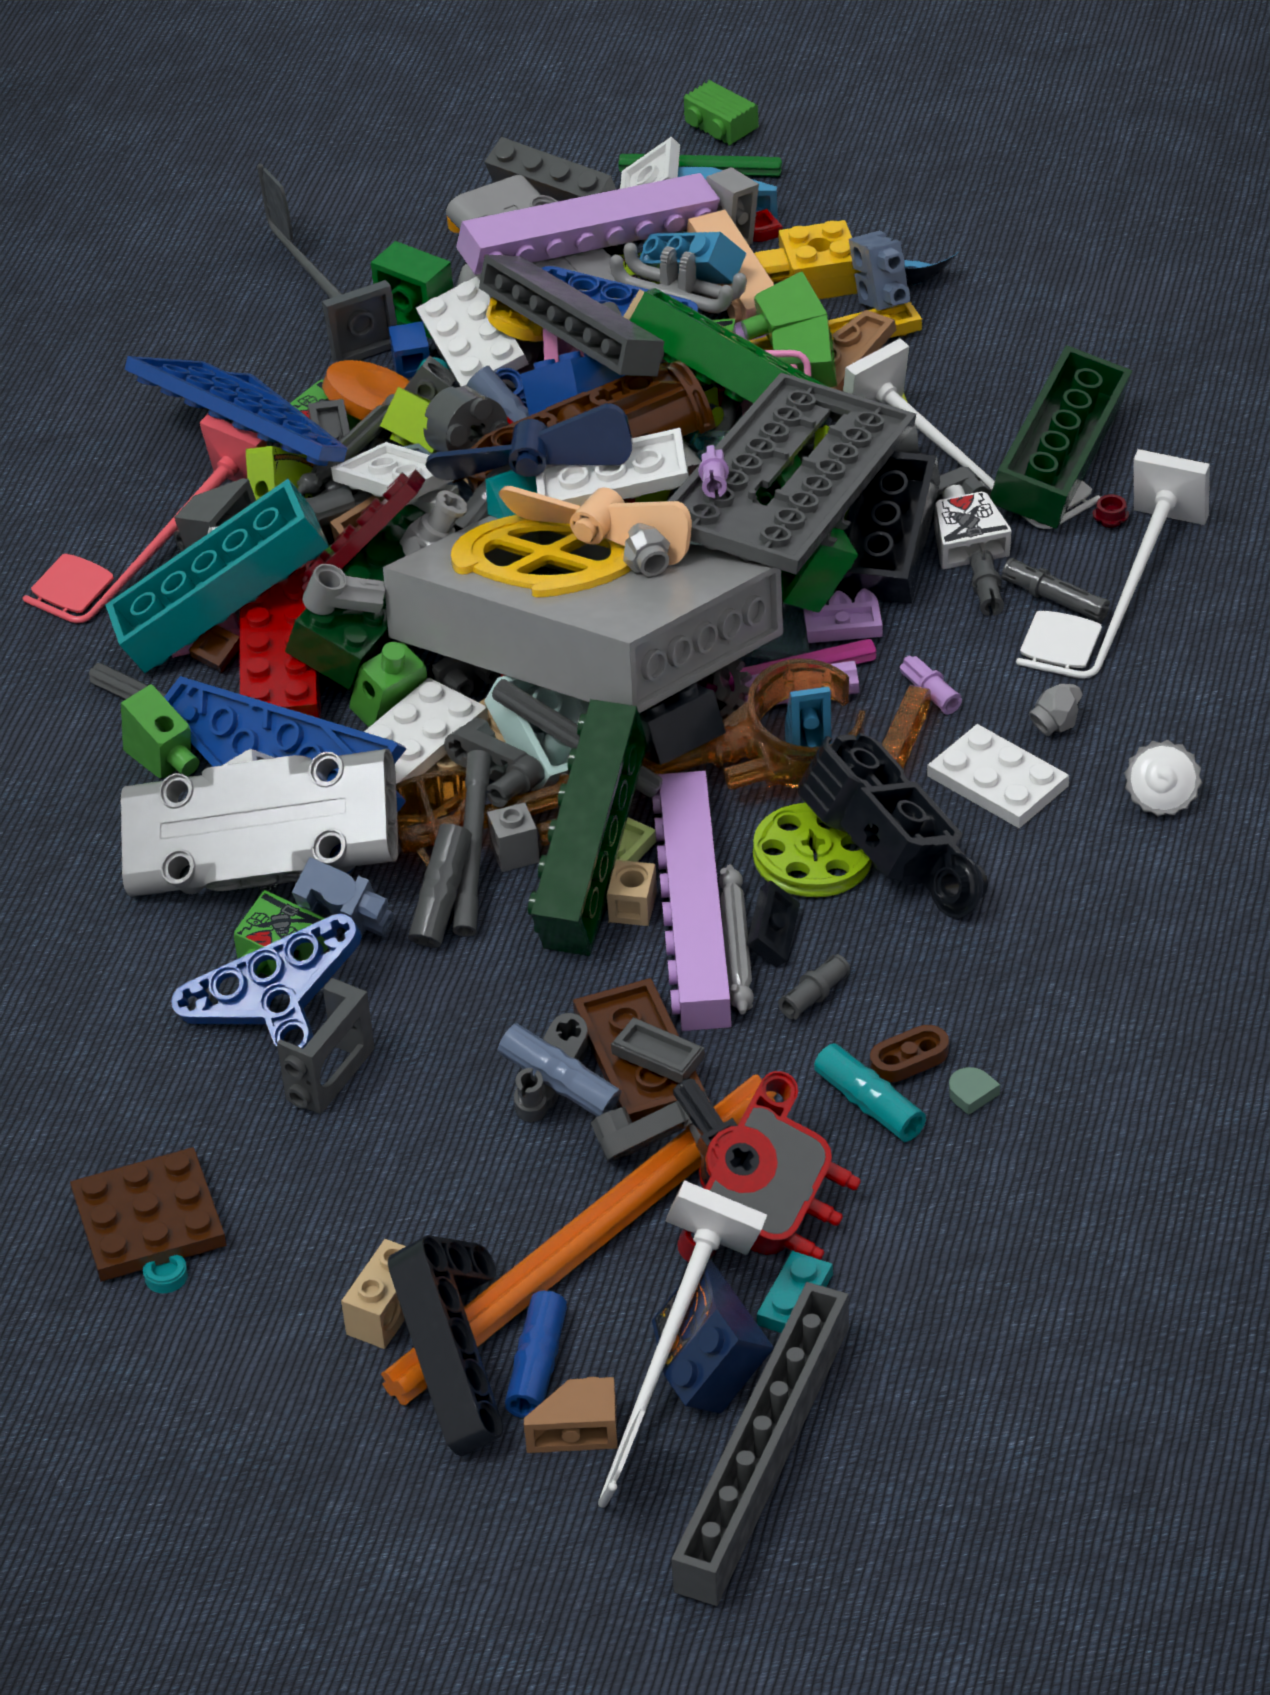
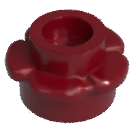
M1115 494L1100 497L1097 500L1096 509L1093 510L1094 519L1100 521L1103 526L1108 528L1117 527L1127 521L1129 511H1127L1125 499Z

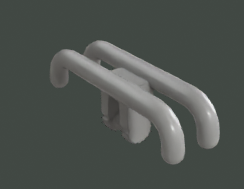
M627 243L623 249L625 262L633 273L660 284L630 276L624 269L623 258L620 255H613L610 258V269L616 282L649 290L657 288L665 294L689 299L697 304L698 310L718 314L727 310L732 301L740 298L746 289L747 279L743 273L734 275L732 286H721L696 279V255L687 251L680 258L678 274L677 250L669 246L665 247L663 252H661L660 269L644 264L638 257L637 247L634 243ZM691 292L698 293V294L705 295V296H709V297L716 298V299H710V298L702 297V296H699V295L692 294Z

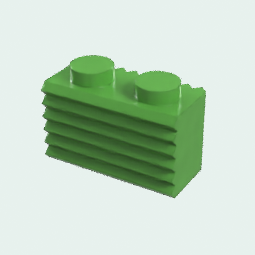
M708 80L707 84L704 82L702 86L699 85L698 89L695 88L693 92L690 91L689 94L684 96L685 121L691 126L699 127L705 133L708 132L710 136L712 135L716 139L723 140L724 143L727 142L728 145L733 144L759 127L758 105L711 80Z

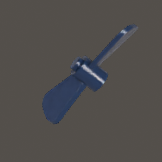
M606 403L550 427H547L539 420H522L513 429L511 445L437 452L427 457L425 466L434 477L441 480H458L506 465H510V468L518 475L534 477L541 474L545 470L546 465H621L631 455L633 440L625 412L615 404Z

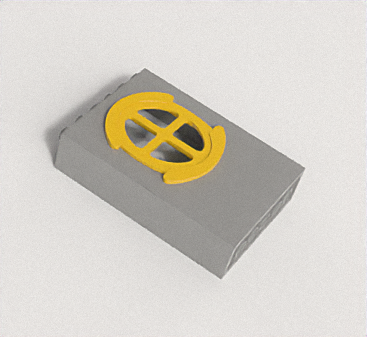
M518 515L500 519L488 516L383 567L388 636L416 647L587 702L593 699L637 706L638 712L641 713L783 634L781 570L755 561H744L736 555L724 551L710 550L702 545L690 544L688 552L677 564L668 565L662 573L649 577L645 576L642 572H634L623 561L625 546L605 537L600 543L590 545L576 538L570 524L532 521ZM543 566L567 574L535 575L528 573Z

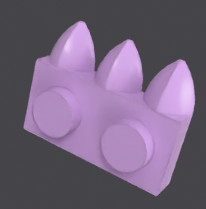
M865 588L858 592L854 603L845 593L836 591L830 598L829 605L825 604L819 613L803 609L807 643L883 637L878 600L871 591Z

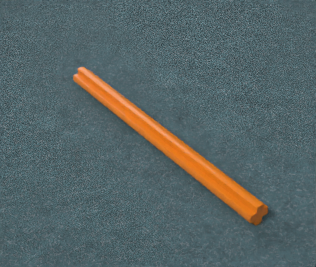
M759 1075L751 1076L713 1107L723 1122L733 1118L736 1124H739L762 1081ZM773 1091L766 1092L768 1097L775 1101L773 1097L777 1093ZM685 1129L464 1306L477 1347L527 1308L534 1293L544 1290L548 1291L700 1167L702 1157L690 1129ZM414 1347L381 1373L385 1380L382 1383L385 1390L390 1396H396L401 1405H407L428 1388Z

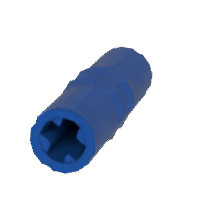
M538 1291L532 1295L523 1331L519 1337L518 1350L514 1355V1366L505 1399V1408L512 1415L519 1418L527 1416L545 1400L550 1376L554 1371L555 1357L558 1354L559 1339L567 1311V1302L564 1297L552 1291Z

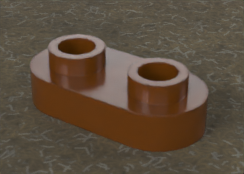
M921 1025L879 1042L870 1052V1069L874 1070L880 1078L888 1082H898L937 1066L948 1057V1035L938 1026Z

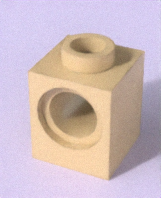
M622 860L615 861L607 891L609 922L649 926L657 895L655 864Z

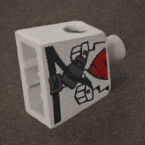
M960 485L947 487L943 491V499L935 503L934 529L942 570L969 565L971 554L977 550H981L982 560H985L984 550L990 551L993 559L1010 556L1012 531L988 494L982 491L965 494L963 487Z

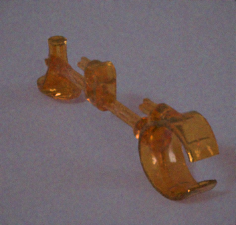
M789 659L767 667L755 678L748 692V701L723 720L726 730L725 734L665 764L659 765L643 759L642 765L659 775L679 772L705 763H714L716 768H720L726 762L730 761L733 764L739 762L740 758L747 757L748 759L751 758V761L724 768L726 784L729 789L734 790L764 780L769 787L780 784L798 788L801 778L819 747H804L787 743L767 731L760 720L773 706L788 699L790 692L829 686L831 699L845 706L849 703V676L831 664L813 659ZM859 710L855 726L848 733L849 735L857 737L858 733H865V711ZM457 770L430 772L396 784V790L406 800L397 812L398 838L401 849L404 853L410 851L418 852L427 867L430 857L423 847L430 845L434 847L439 826L441 824H455L463 827L466 772ZM567 773L559 775V780L555 785L515 796L503 807H496L493 804L485 805L483 830L489 828L487 812L524 802L531 815L558 808L559 789L562 783L567 784L569 775ZM457 809V811L455 812L454 815H450V816H447V817H444V818L437 819V818H439V817H441V816H443V815H446V814L452 812L453 810ZM551 820L537 824L540 841L544 846L550 845L548 842V830ZM418 823H422V824H420V825L407 828V826H411V825H415V824H418Z

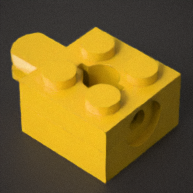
M845 220L827 221L822 224L794 226L790 229L778 230L779 249L754 253L773 283L783 281L803 271L818 299L857 294L854 274L861 271L853 269L849 239L852 236Z

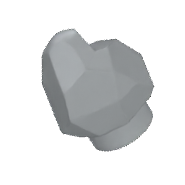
M642 523L635 524L629 530V538L625 541L623 561L634 572H642L645 576L649 577L656 576L662 573L669 564L667 553L670 542L655 527Z
M1059 684L1044 691L1037 700L1035 708L1029 712V717L1033 724L1046 736H1050L1055 731L1063 732L1073 728L1078 714L1077 704L1082 698L1081 689L1073 684Z

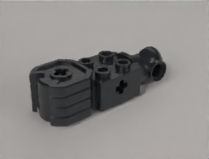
M858 733L857 737L845 734L836 737L830 746L832 738L826 736L798 784L799 796L824 824L836 830L847 832L851 836L853 843L866 853L874 863L875 868L884 874L886 878L900 882L904 881L907 885L923 883L931 892L932 899L938 909L946 916L960 918L968 915L985 895L988 880L985 871L964 855L956 846L963 835L962 832L916 781L910 782L906 778L903 768L880 742L862 733Z

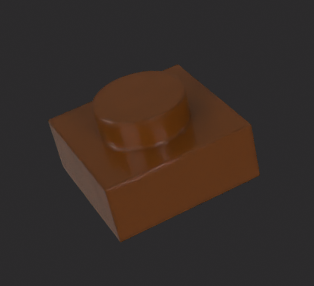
M215 625L199 636L190 647L189 653L192 658L222 673L240 649V637Z

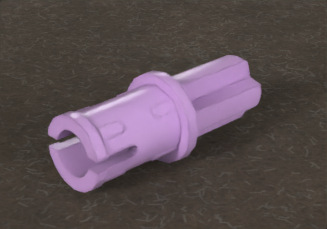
M714 445L706 447L707 452L702 454V462L698 470L699 476L703 481L702 490L704 494L708 497L716 498L715 490L718 489L719 497L726 492V479L729 474V468L724 460L723 450H715Z
M907 656L904 658V662L900 665V672L917 687V692L921 697H928L946 715L952 714L960 707L962 696L944 681L942 673L937 670L932 671L917 656Z

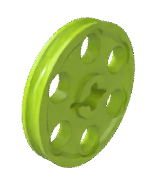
M806 803L785 806L772 812L761 821L754 834L753 860L760 875L767 882L773 881L785 892L798 896L826 897L850 890L866 877L871 868L872 860L862 849L849 851L842 846L846 844H854L851 836L847 832L819 826L818 824L822 821ZM783 824H794L798 827V829L793 831H786L781 829L779 826ZM810 838H812V847L817 853L816 861H814L813 850L809 847ZM777 848L783 853L780 855H769L764 850ZM833 868H839L845 870L847 873L842 876L831 875L827 871ZM798 870L806 873L807 876L793 878L788 873Z

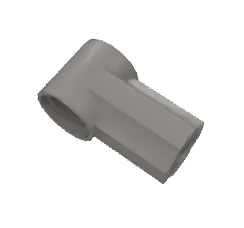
M321 564L315 568L302 600L308 610L318 615H328L335 608L380 613L385 594L384 581L346 576L340 568L334 565Z

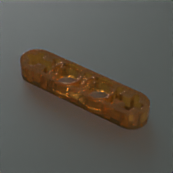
M914 685L908 687L882 743V746L902 768H904L929 711L931 690L928 688Z

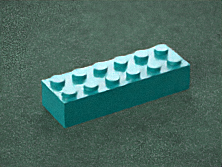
M287 479L105 604L119 645L139 668L146 673L153 667L163 664L169 656L185 645L194 643L200 635L216 624L223 623L232 613L245 604L255 601L261 593L271 586L287 579L293 571L306 562L319 557L322 551L327 549L329 545L311 505L293 483Z

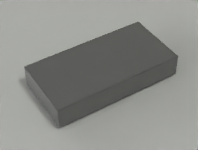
M634 1017L611 1043L613 1055L678 1083L688 1079L705 1058L704 1047Z

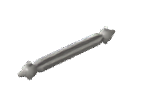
M729 864L726 868L720 870L719 884L723 889L720 899L728 985L731 990L730 1003L738 1009L740 1014H745L747 1010L753 1007L754 994L749 988L752 982L749 946H747L748 930L745 898L741 888L743 877L739 871Z

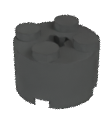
M451 386L440 391L429 403L425 413V417L428 418L427 429H423L428 445L436 452L469 449L485 434L509 424L504 409L495 400L468 386L457 388Z

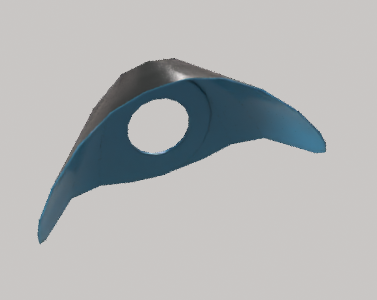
M959 252L933 265L920 261L904 260L905 267H915L905 268L907 285H916L934 277L947 267Z

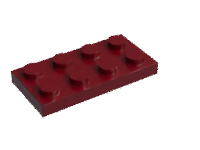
M416 469L409 476H406L403 472L400 473L382 494L385 499L380 502L375 498L356 520L359 525L354 528L349 524L330 546L333 551L330 554L326 550L322 551L320 556L310 563V567L304 572L308 578L301 588L304 591L306 590L315 568L321 564H331L342 569L418 494L426 479Z

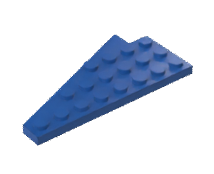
M127 356L124 370L137 375V381L140 383L160 386V392L173 397L182 396L185 398V404L196 408L209 409L208 414L215 418L233 420L232 426L246 431L254 430L258 432L257 438L261 440L282 443L281 449L294 454L307 455L306 460L310 463L328 466L329 461L344 462L346 446L252 374L226 372L204 361Z

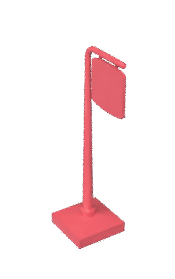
M207 414L200 421V426L213 473L193 496L219 487L226 479L232 481L242 478L247 479L246 449L267 447L266 441L257 438V433L238 429L228 421ZM174 517L87 614L73 616L66 612L83 613L113 581L114 577L105 568L70 554H62L31 587L32 593L39 598L34 599L25 595L23 596V601L71 623L78 624L90 621L178 530ZM41 600H44V601H46V602H48V603H50V604H52V605H55V606H57V607H60V608H62V609H64V610H63V611H62V610H59V609H57V608H55V607H53V606H50V605H48V604H46V603H44V602H41Z

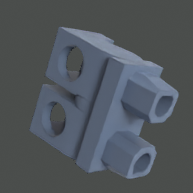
M880 230L850 238L849 245L853 269L861 271L854 274L859 303L874 307L876 310H883L910 302L901 242L898 240L891 241Z
M309 857L292 890L295 901L299 904L298 906L319 916L323 913L327 916L346 914L351 917L361 931V938L365 930L384 937L394 917L393 912L387 910L389 904L387 898L375 894L368 879L358 875L356 881H354L352 876L346 872Z

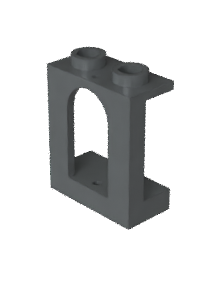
M331 978L323 987L327 1020L307 1045L301 1048L281 1039L277 1042L286 1100L296 1107L306 1108L319 1114L323 1113L375 1049L367 991ZM337 1047L349 1052V1056L324 1085H321L320 1074L322 1066L331 1051Z

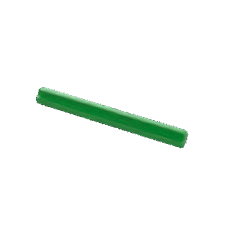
M620 154L618 162L619 171L622 173L625 168L646 154ZM679 155L678 167H713L720 170L732 167L745 176L779 177L782 173V160L780 157Z

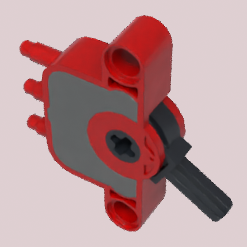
M773 1071L766 1074L738 1125L733 1118L726 1122L722 1121L694 1079H686L680 1082L673 1089V1095L701 1134L696 1145L703 1155L699 1168L701 1185L704 1189L767 1214L762 1230L751 1250L764 1255H771L787 1248L821 1260L825 1253L824 1250L817 1247L814 1242L798 1235L796 1231L806 1213L824 1223L828 1222L834 1226L840 1224L843 1215L835 1211L832 1206L814 1197L824 1177L853 1191L857 1190L861 1179L853 1175L851 1171L831 1161V1148L823 1137L787 1118L798 1095V1085L795 1079L782 1071ZM766 1092H777L782 1096L784 1102L771 1100ZM683 1229L677 1243L678 1251L682 1258L689 1262L696 1243L691 1236L692 1232ZM717 1250L712 1251L710 1259L715 1255Z

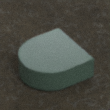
M966 1067L959 1069L949 1079L950 1099L968 1115L1000 1095V1084L978 1068Z

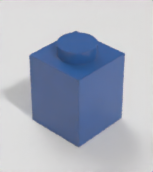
M423 321L388 327L395 371L405 378L413 377L420 363L430 355Z

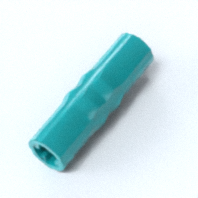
M835 1043L828 1045L818 1054L814 1063L815 1072L844 1094L849 1102L859 1106L863 1113L874 1118L903 1142L911 1141L921 1132L926 1122V1114L896 1091L891 1083L880 1078L874 1070L866 1067Z

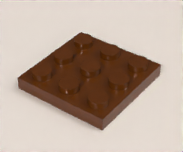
M194 1147L70 1181L72 1194L100 1282L143 1270V1266L152 1261H155L157 1266L170 1262V1256L181 1255L183 1258L227 1246L225 1234Z

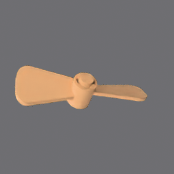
M504 486L499 491L502 501L516 515L532 521L570 524L576 538L586 544H598L605 537L625 546V541L629 538L628 532L631 527L637 523H642L655 527L670 542L667 553L669 556L668 565L677 564L686 555L690 546L692 519L687 507L679 501L625 503L616 491L602 487L597 489L582 506L514 486Z

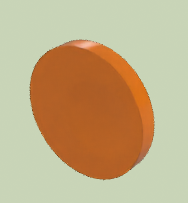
M344 360L333 363L328 367L322 387L330 401L343 399L346 413L363 420L377 406L382 405L387 396L395 394L398 387L404 389L409 380L388 368L373 363Z

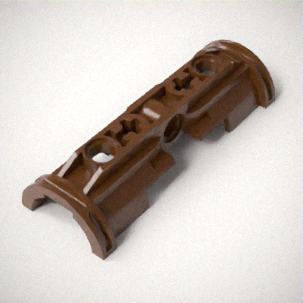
M674 361L659 368L658 376L626 375L588 392H582L551 405L545 410L485 434L469 449L511 445L513 429L522 420L535 419L550 427L606 403L615 404L625 412L632 438L646 433L649 435L676 428L681 429L683 437L697 430L702 434L716 428L709 402L699 381L686 364L681 361ZM492 470L465 477L473 493ZM462 479L452 481V483L458 482Z

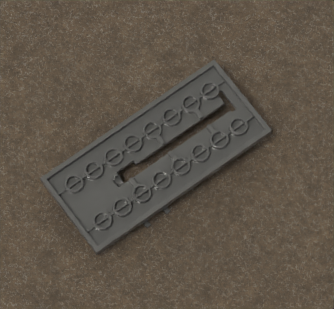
M780 373L715 446V450H723L724 460L729 468V474L726 479V492L719 497L718 489L715 490L716 498L705 495L702 490L703 481L699 476L698 466L668 501H679L689 510L692 519L690 541L701 544L706 549L720 550L736 555L744 561H755L797 574L820 544L831 547L836 543L838 538L831 537L833 528L841 530L848 528L851 522L844 520L846 511L914 428L917 414ZM828 417L837 422L835 425L829 426L828 433L808 457H803L801 466L781 489L775 490V496L768 505L760 504L756 496L760 487L768 489L786 467L793 465L794 457Z

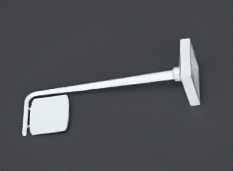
M898 339L845 368L844 392L916 413L915 426H917L918 430L961 466L969 467L991 490L993 489L995 481L901 397L904 393L909 346L903 340ZM1081 482L1067 510L1080 502L1083 503L1065 513L1060 524L1097 504V500L1100 498L1099 495L1088 501L1085 500L1092 492V488L1085 482ZM1024 517L1028 522H1030L1037 528H1053L1045 524H1040L1035 520Z
M1137 450L1134 457V510L1153 515L1094 666L1088 671L1069 669V667L1085 668L1087 666L1102 626L1097 622L1082 617L1051 611L1036 612L1020 649L1022 655L1033 660L1018 658L1016 660L1017 665L1077 679L1091 678L1099 672L1166 518L1205 525L1209 516L1210 464ZM1036 660L1042 661V662H1046V663H1050V664H1045V663H1041V662H1036Z
M685 1180L665 1221L694 1233L693 1241L696 1245L600 1495L598 1505L601 1508L607 1506L617 1489L616 1482L712 1251L717 1250L721 1244L747 1255L760 1234L767 1214Z

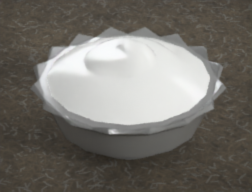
M1169 740L1161 743L1152 741L1146 747H1139L1136 755L1129 758V767L1124 772L1127 779L1125 788L1131 794L1132 802L1140 805L1144 812H1153L1157 816L1164 814L1175 815L1179 810L1188 809L1190 802L1198 797V788L1202 784L1199 776L1201 767L1195 762V755L1187 752L1183 744L1174 745Z

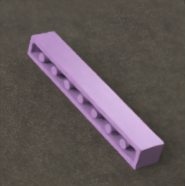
M697 173L465 220L461 223L456 248L476 275L482 272L485 254L521 256L533 263L648 239L649 234L686 231L688 219L717 212L720 198L703 175Z
M706 771L659 774L663 779L662 786L657 794L652 797L653 813L661 814L662 818H654L656 842L664 841V845L657 846L659 870L667 869V873L660 874L661 898L669 897L670 901L662 902L664 927L672 926V931H665L667 956L675 955V960H668L669 985L678 986V990H670L672 1015L680 1014L682 1031L731 1027L730 994Z

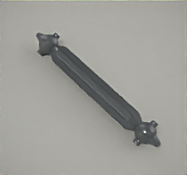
M395 394L387 396L382 405L372 410L339 441L347 447L344 461L353 458L384 429L380 424ZM329 461L328 466L314 464L312 471L303 474L298 480V491L302 495L316 493L320 486H322V483L329 481L333 477L331 467L342 462Z

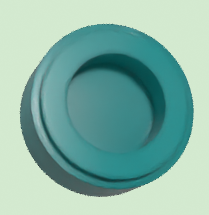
M181 1255L170 1256V1262L156 1266L155 1261H152L143 1266L144 1280L150 1290L157 1293H171L180 1289L185 1284L188 1278L186 1262Z

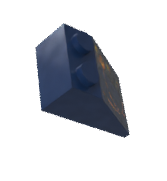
M710 1258L664 1365L663 1373L685 1406L722 1413L774 1347ZM680 1285L652 1319L657 1345Z

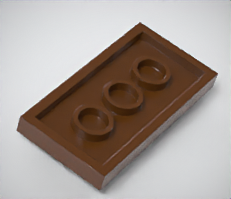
M651 978L573 999L574 1012L582 1017L587 1024L588 1043L605 1080L622 1090L616 1105L618 1108L625 1107L632 1123L677 1101L673 1095V1089L679 1084L678 1082L615 1056L611 1051V1043L633 1017L679 1036ZM694 1071L688 1079H694L700 1089L705 1091L696 1071Z

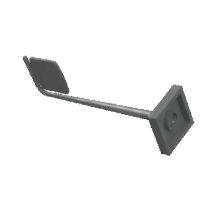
M258 164L257 170L265 213L272 232L330 298L322 301L333 363L344 360H360L390 350L388 327L397 325L391 285L384 280L342 294L291 242L293 240V232L284 188L264 168L263 164Z

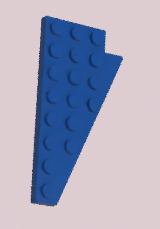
M182 676L177 679L164 696L188 723L191 729V743L213 767L221 766L249 749L275 758L299 755L311 759L323 752H333L339 756L389 749L394 763L398 761L407 749L404 745L386 738ZM339 768L333 769L329 773L327 782L336 777ZM396 790L398 812L406 800ZM341 844L336 845L331 850L330 858L339 854Z

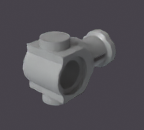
M447 490L438 492L435 497L436 505L431 513H425L410 524L399 543L403 546L405 556L455 533L454 525L456 521L467 512V503L464 499Z

